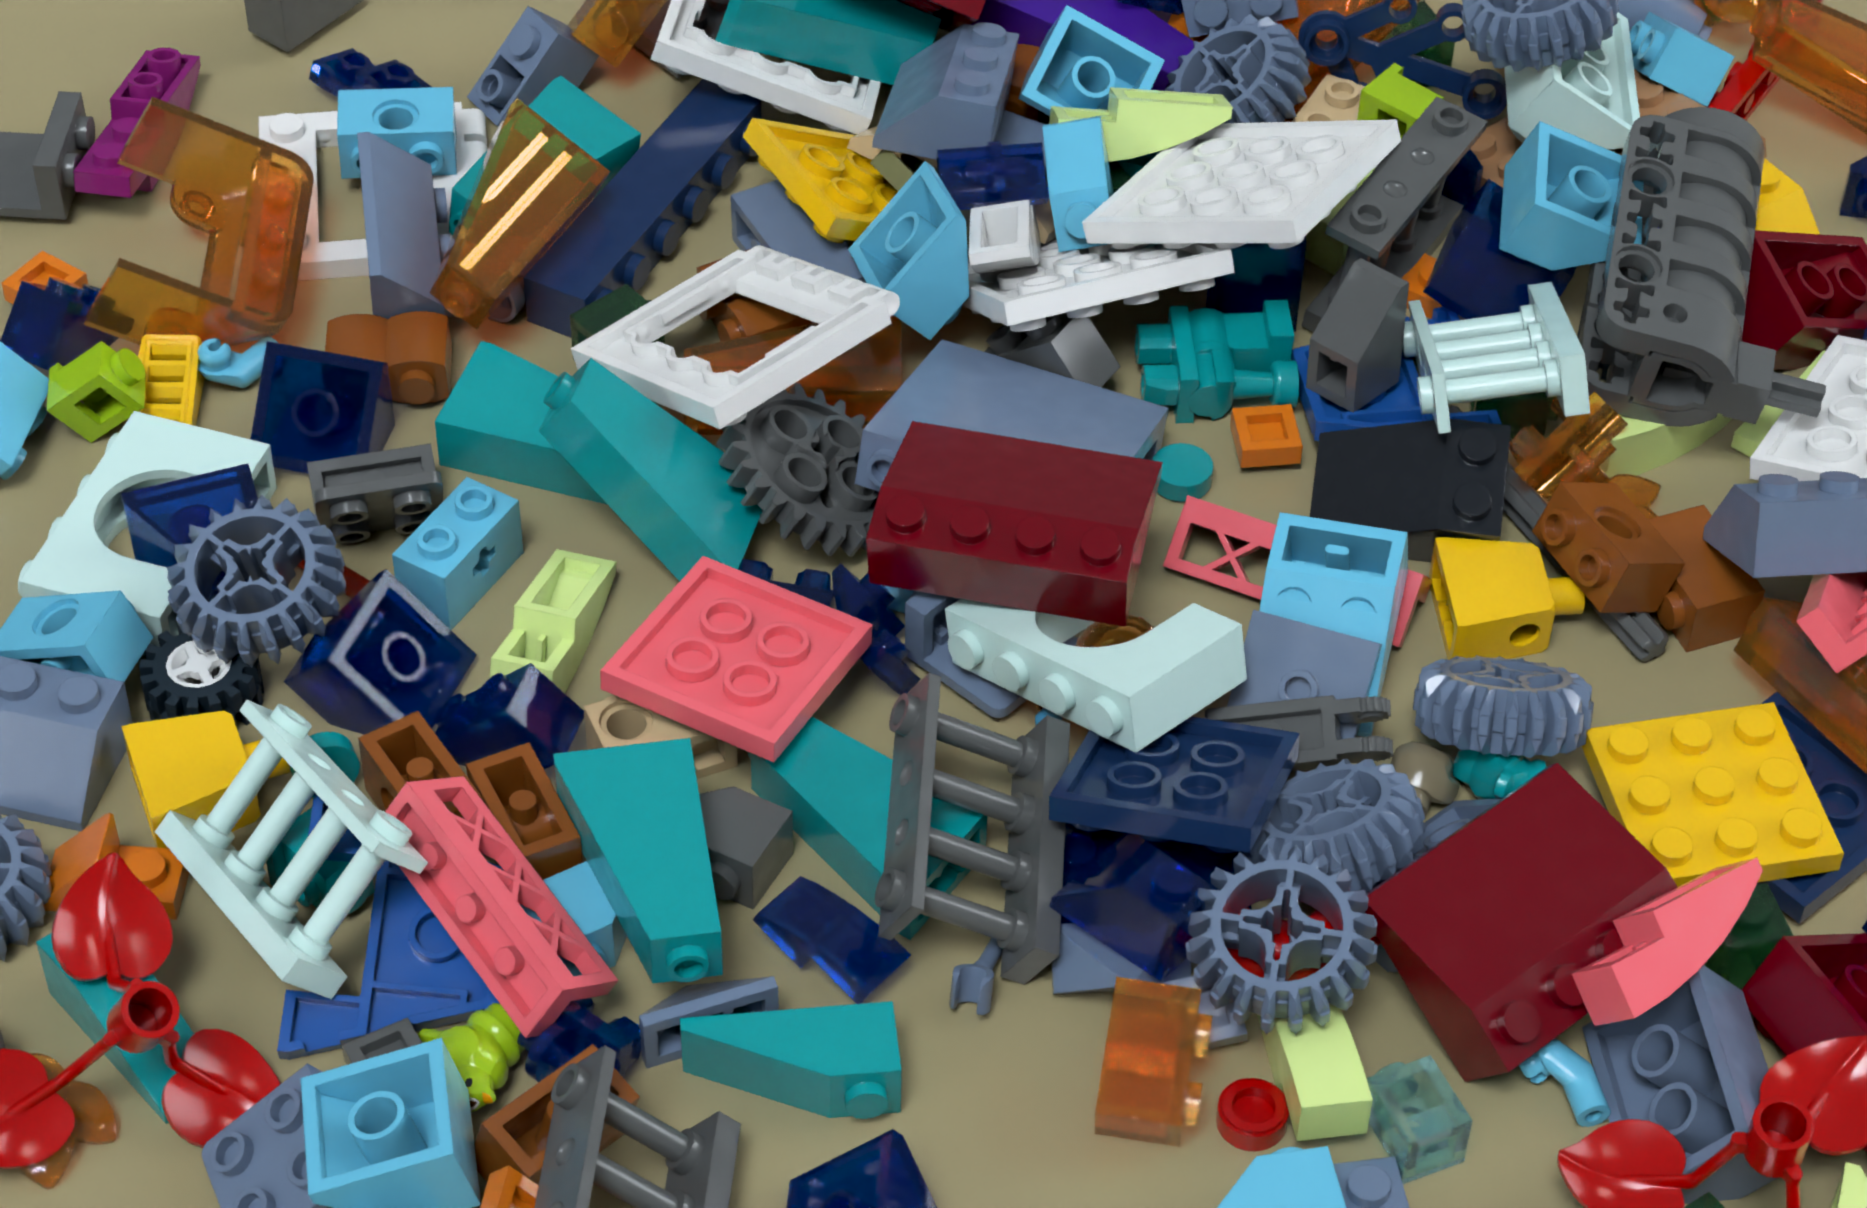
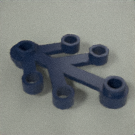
M1383 0L1346 17L1336 11L1322 10L1308 16L1300 26L1298 41L1306 52V58L1317 65L1327 66L1333 76L1366 86L1368 85L1367 83L1359 82L1350 59L1370 65L1376 77L1396 63L1404 67V77L1462 96L1464 109L1482 119H1491L1498 116L1507 105L1505 80L1498 72L1491 69H1479L1470 74L1414 55L1442 42H1458L1465 38L1463 24L1455 29H1450L1443 25V22L1448 17L1455 16L1462 19L1461 11L1463 10V5L1459 3H1448L1438 10L1435 20L1380 43L1361 36L1390 22L1394 24L1410 22L1417 13V0H1407L1410 6L1403 11L1391 8L1390 4L1394 0ZM1331 30L1337 36L1333 40L1325 42L1318 39L1316 35L1320 31ZM1480 84H1491L1494 86L1492 92L1484 95L1478 94L1474 90Z

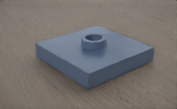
M1253 610L1244 642L1247 680L1231 690L1227 707L1334 695L1336 699L1364 698L1369 695L1382 644ZM1340 722L1341 739L1357 738L1361 723Z

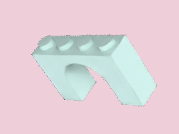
M134 411L121 431L111 436L105 454L92 474L84 476L78 487L77 496L63 517L59 516L54 520L49 530L48 539L35 558L27 561L23 566L18 579V592L20 596L25 598L121 590L127 600L132 603L136 613L152 634L153 639L150 643L160 647L158 635L167 630L173 637L179 635L177 627L179 624L176 620L178 615L173 612L168 601V590L172 587L167 579V567L122 556L108 548L109 544L126 527L151 516L179 513L209 519L210 508L219 512L222 516L232 513L235 498L244 503L246 509L254 508L261 494L267 500H270L277 489L270 444Z
M960 599L945 608L949 636L948 649L952 656V663L1135 753L1247 680L1242 624L1195 603H1192L1152 630L1133 640L1103 647H1079L1063 644V642L1094 624V621Z

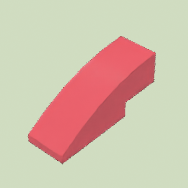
M1758 858L1716 867L1613 920L1624 947L1571 974L1594 1026L1635 1019L1668 998L1701 969L1724 942L1747 906L1763 872Z

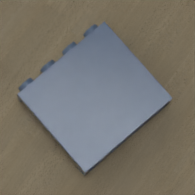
M941 339L863 429L855 484L880 491L883 480L912 421L1153 460L1154 455L1162 446L1169 408Z

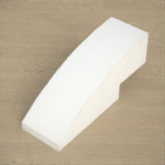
M1033 199L970 209L968 255L970 266L975 273L981 274L1034 266L1039 263L1041 241Z

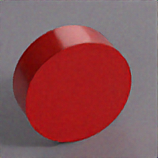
M1245 1078L1232 1082L1219 1096L1216 1114V1125L1219 1133L1229 1144L1245 1151H1263L1275 1146L1282 1140L1287 1129L1289 1111L1285 1095L1274 1084L1258 1078Z

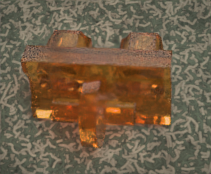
M1595 391L1589 395V414L1565 417L1559 401L1555 397L1550 408L1563 422L1547 438L1531 425L1523 428L1510 441L1509 450L1518 463L1514 471L1548 502L1560 482H1584L1589 476L1596 483H1608L1611 480L1600 465L1617 450L1610 441L1628 423Z

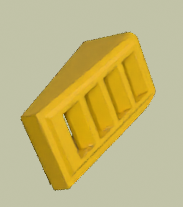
M147 334L141 338L138 357L145 368L146 379L144 408L139 412L196 426L205 377L199 371L200 360L197 351L202 344L199 336ZM153 403H181V404H153Z

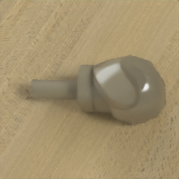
M1411 741L1400 745L1395 750L1390 764H1393L1396 772L1407 774L1410 784L1415 787L1417 797L1421 800L1425 816L1432 802L1448 805L1453 803L1460 783L1452 777L1453 762L1451 755L1422 742Z

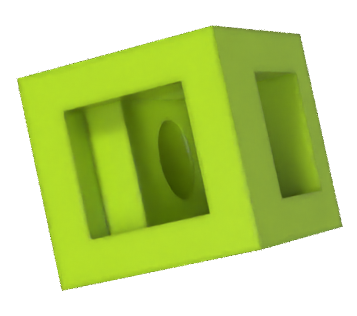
M1394 63L1361 90L1357 120L1397 119L1400 138H1402L1436 97L1443 100L1444 97L1404 77V67Z
M100 341L67 365L62 366L60 363H56L49 368L46 411L92 443L130 418L134 411L139 412L144 408L146 374L143 363L130 349L122 348L116 352L103 341Z

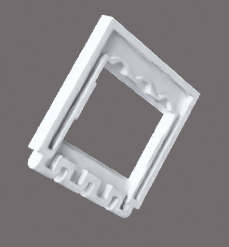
M671 0L650 60L664 64L666 68L674 73L681 75L691 74L716 83L720 88L729 93L746 94L771 103L774 108L788 114L798 113L818 120L836 132L857 135L868 130L881 82L849 75L851 77L850 84L841 80L828 82L815 76L810 69L789 61L783 63L773 62L764 58L758 52L722 44L707 36L704 30L693 27L694 20L699 21L706 0Z
M454 102L457 175L432 176L433 188L445 187L448 223H437L438 235L450 234L448 230L452 187L488 150L484 112L476 108L462 109L461 102ZM338 111L300 114L282 113L272 116H259L260 252L263 284L369 276L366 239L319 242L316 148L338 146ZM450 234L452 269L474 268L473 260L483 258L468 246L462 245Z
M758 245L746 252L738 249L572 347L571 352L578 370L592 358L651 401L721 429L741 422L747 416V412L892 324L890 317L899 309L900 298L892 291L869 283H863L858 279L832 270H826L824 267ZM734 293L818 323L817 326L807 328L766 353L763 359L740 373L732 370L714 373L709 361L694 355L686 358H677L674 347L659 341L653 342Z

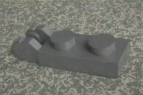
M1334 695L1209 708L1205 710L1206 719L1300 733L1299 755L1291 771L1317 769L1320 762L1324 766L1337 765L1343 759H1348L1351 763H1359L1364 759H1372L1378 762L1393 757V740H1390V738L1367 736L1364 738L1341 739L1340 722L1359 724L1383 721V719L1391 717L1390 700L1382 698V696L1336 699Z

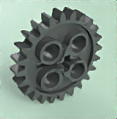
M795 383L789 392L783 390L747 412V416L741 422L733 426L721 428L723 433L716 441V445L725 450V452L719 459V465L735 470L727 480V483L732 487L745 488L747 494L742 499L741 504L743 506L758 505L763 510L759 518L760 523L766 524L772 520L777 521L781 524L780 537L786 539L792 532L800 535L801 543L806 550H809L815 541H820L823 550L828 556H832L839 546L849 557L854 556L860 547L867 551L866 537L879 491L855 484L863 432L862 426L866 419L863 414L850 418L845 414L846 406L843 400H839L834 406L826 403L822 390L817 389L812 398L807 397L800 383Z

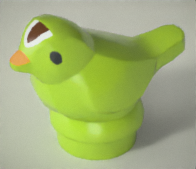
M498 1003L490 1004L485 1010H476L469 1017L466 1025L455 1026L444 1031L422 1029L418 1033L422 1043L442 1038L469 1090L471 1112L496 1101L494 1092L501 1088L508 1080V1068L514 1066L520 1060V1053L529 1046V1038L523 1036L501 1004Z

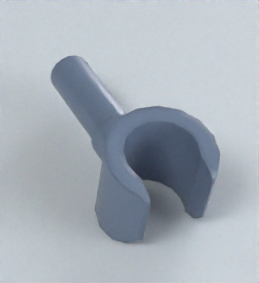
M990 939L980 958L974 964H962L954 967L949 1002L950 1008L955 1009L956 1005L961 1002L977 1003L978 1015H985L990 1012L995 974L993 968L1002 954V948L998 946L997 939Z

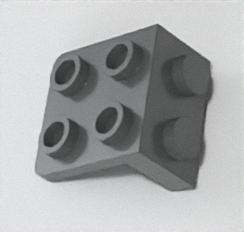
M58 92L44 134L0 132V216L67 219L76 193L73 171L95 142V122L92 116H86L81 92Z
M431 443L307 462L315 515L320 525H326L331 530L338 544L357 543L371 536L370 532L394 528L397 533L412 534L443 502L441 473L435 469Z

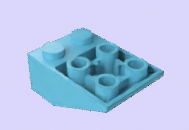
M1279 513L1266 567L1259 611L1382 644L1368 697H1380L1408 574V532ZM1375 722L1361 723L1357 736H1372Z

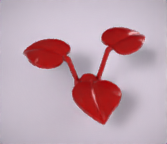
M116 852L106 855L93 864L68 890L56 912L52 925L51 939L56 959L67 975L79 981H93L106 976L109 988L124 995L116 1002L108 1014V1033L50 1081H48L43 1064L30 1053L16 1049H0V1169H17L35 1165L51 1157L66 1143L74 1129L75 1116L71 1106L56 1092L64 1088L115 1046L129 1053H144L153 1049L157 1044L162 1045L165 1064L176 1072L167 1081L162 1091L164 1114L171 1128L182 1139L201 1148L212 1137L281 1084L261 1054L242 1037L229 1031L202 1029L188 1039L183 1049L182 1059L178 1056L176 1043L179 1041L180 1035L177 1031L173 1030L179 1019L180 1008L178 1000L167 986L155 981L141 980L152 975L169 955L173 942L171 922L157 896L133 874L122 857Z
M1867 1035L1842 1037L1815 1043L1799 1049L1776 1062L1763 1077L1759 1089V1104L1753 1113L1747 1133L1734 1132L1726 1146L1692 1173L1683 1174L1686 1156L1682 1145L1674 1135L1661 1125L1651 1121L1625 1119L1601 1126L1579 1142L1561 1149L1558 1153L1557 1165L1562 1178L1574 1198L1583 1208H1685L1681 1189H1694L1740 1153L1744 1154L1749 1165L1759 1174L1770 1178L1782 1177L1786 1187V1208H1800V1182L1803 1176L1800 1166L1809 1145L1814 1150L1827 1155H1846L1860 1151L1867 1146Z

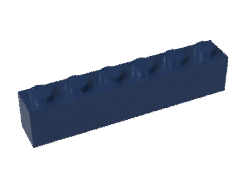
M702 79L523 277L527 321L580 342L598 333L604 325L611 324L625 300L634 290H640L644 286L649 273L658 262L675 250L679 238L693 222H699L703 218L708 205L722 189L730 187L737 171L750 156L755 157L757 155L742 136L752 117L762 119L761 100L746 94L729 93L720 88L718 84Z

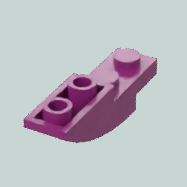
M156 48L144 52L110 98L111 121L73 171L75 192L132 198L137 190L152 192L166 168L184 126L201 67L200 56L180 54L178 50L173 48Z

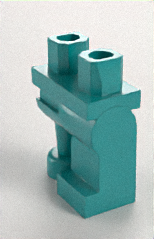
M1264 300L1263 311L1258 313L1223 314L1212 308H1200L1188 312V306H1170L1167 324H1137L1134 343L1136 364H1166L1142 365L1140 378L1141 400L1157 405H1173L1175 423H1193L1194 413L1198 416L1211 417V420L1221 418L1230 410L1233 401L1239 399L1269 397L1271 405L1292 404V408H1296L1299 397V372L1296 360H1291L1294 331L1288 300Z

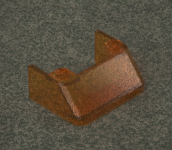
M152 96L119 154L118 164L172 184L170 206L174 214L186 225L210 234L200 288L119 258L87 312L84 325L138 345L141 343V338L147 334L197 335L201 338L202 342L207 339L218 338L221 340V345L227 343L231 347L279 333L292 314L314 182L310 166L302 157L290 150Z

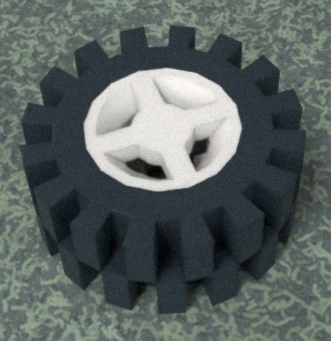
M177 625L178 636L173 637L166 630L158 635L160 647L151 643L144 651L146 660L140 659L139 670L145 703L151 721L224 710L232 714L235 724L236 720H239L248 725L250 723L249 720L239 711L245 701L250 700L262 706L264 686L259 657L252 668L243 662L239 653L226 664L217 657L214 649L207 653L199 649L192 636L188 637L187 633H183L179 625Z

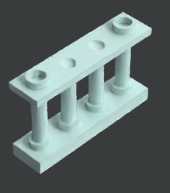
M1552 282L1528 285L1529 305L1519 306V312L1428 324L1421 301H1408L1410 321L1405 322L1402 346L1404 358L1414 357L1420 374V377H1417V388L1421 414L1432 413L1438 434L1451 432L1448 407L1450 404L1546 392L1548 398L1557 397L1565 417L1590 413L1585 353Z
M246 700L239 711L263 736L257 747L209 815L201 814L197 820L169 810L155 830V833L281 981L332 999L348 976L328 955L332 950V946L328 941L386 860L421 874L428 862L408 842L413 835L412 831L394 816L378 810L308 735L312 726L304 717L282 704H278L272 711L250 700ZM283 757L296 772L242 849L237 851L231 844L235 838L231 830ZM316 793L328 806V809L274 886L270 888L263 881L266 875L263 866L311 797ZM347 829H349L362 845L306 925H302L295 917L299 911L295 903Z

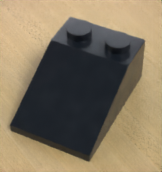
M1450 418L1451 432L1438 434L1434 420L1320 433L1310 517L1408 532V560L1431 562L1435 538L1438 537L1500 541L1511 425Z

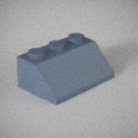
M994 23L962 24L902 63L874 134L872 147L986 169L1010 96L1019 34L1006 32L1003 27Z
M370 132L357 133L373 315L388 319L401 313L428 311L446 315L448 318L457 317L454 281L443 282L441 271L452 269L450 234L438 235L437 223H448L445 187L433 188L431 164Z
M1828 471L1821 473L1819 480L1799 481L1795 477L1782 474H1766L1759 477L1758 483L1734 484L1704 526L1703 539L1753 578L1867 572V478H1860L1848 472Z
M0 656V814L7 816L16 814L21 819L76 831L85 829L126 752L121 726L131 724L133 721L123 681Z
M1703 965L1696 974L1668 998L1635 1019L1594 1026L1593 1022H1590L1582 1027L1594 1071L1611 1110L1608 1117L1609 1123L1625 1119H1640L1651 1121L1664 1127L1676 1137L1683 1147L1686 1156L1683 1174L1692 1173L1726 1146L1734 1132L1747 1133L1753 1113L1759 1104V1089L1763 1077L1768 1072V1067L1743 991ZM1739 1153L1694 1189H1681L1685 1204L1735 1200L1749 1195L1777 1178H1770L1759 1174L1749 1165L1744 1154Z

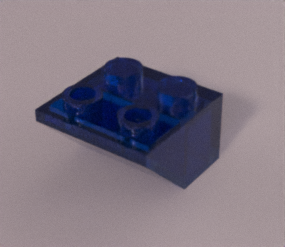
M1490 179L1486 181L1454 220L1423 290L1425 294L1438 301L1443 307L1454 311L1465 319L1519 312V306L1529 305L1528 285L1552 282L1560 298L1577 268L1576 266L1551 271L1499 249L1503 187Z

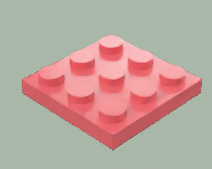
M702 556L600 670V686L603 691L774 763L872 644L873 624Z

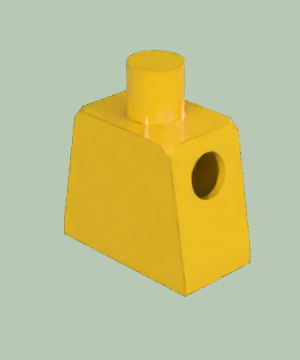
M1450 537L1435 538L1429 578L1432 579L1430 591L1448 660L1455 656L1473 658L1476 655L1489 658L1501 656L1506 659L1542 653L1549 646L1554 617L1558 615L1582 614L1584 611L1585 594L1571 577L1548 578L1540 549L1532 543Z
M223 710L121 726L131 772L157 848H168L155 833V830L169 810L197 820L201 814L209 815L261 741L257 740L242 744L232 714ZM283 757L268 779L291 772L290 765ZM257 795L231 832L256 822L260 817L261 813Z

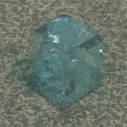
M1431 1055L1407 1064L1402 1062L1389 1064L1380 1069L1375 1075L1367 1078L1373 1099L1369 1124L1389 1157L1395 1156L1403 1184L1464 1162L1473 1120Z

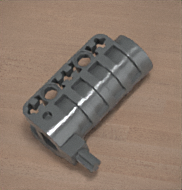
M1693 107L1675 111L1665 117L1646 115L1634 121L1623 147L1619 184L1613 209L1606 261L1590 264L1578 339L1585 353L1590 407L1642 421L1674 427L1702 424L1716 418L1718 413L1724 417L1756 424L1765 405L1818 417L1821 411L1822 400L1826 393V385L1774 372L1776 350L1742 342L1765 149L1762 138L1757 130L1740 116L1717 108ZM1633 181L1644 182L1643 192L1635 187ZM1637 216L1643 217L1642 244H1634L1638 228L1635 223ZM1600 363L1610 364L1607 370L1606 383L1599 380L1597 369Z

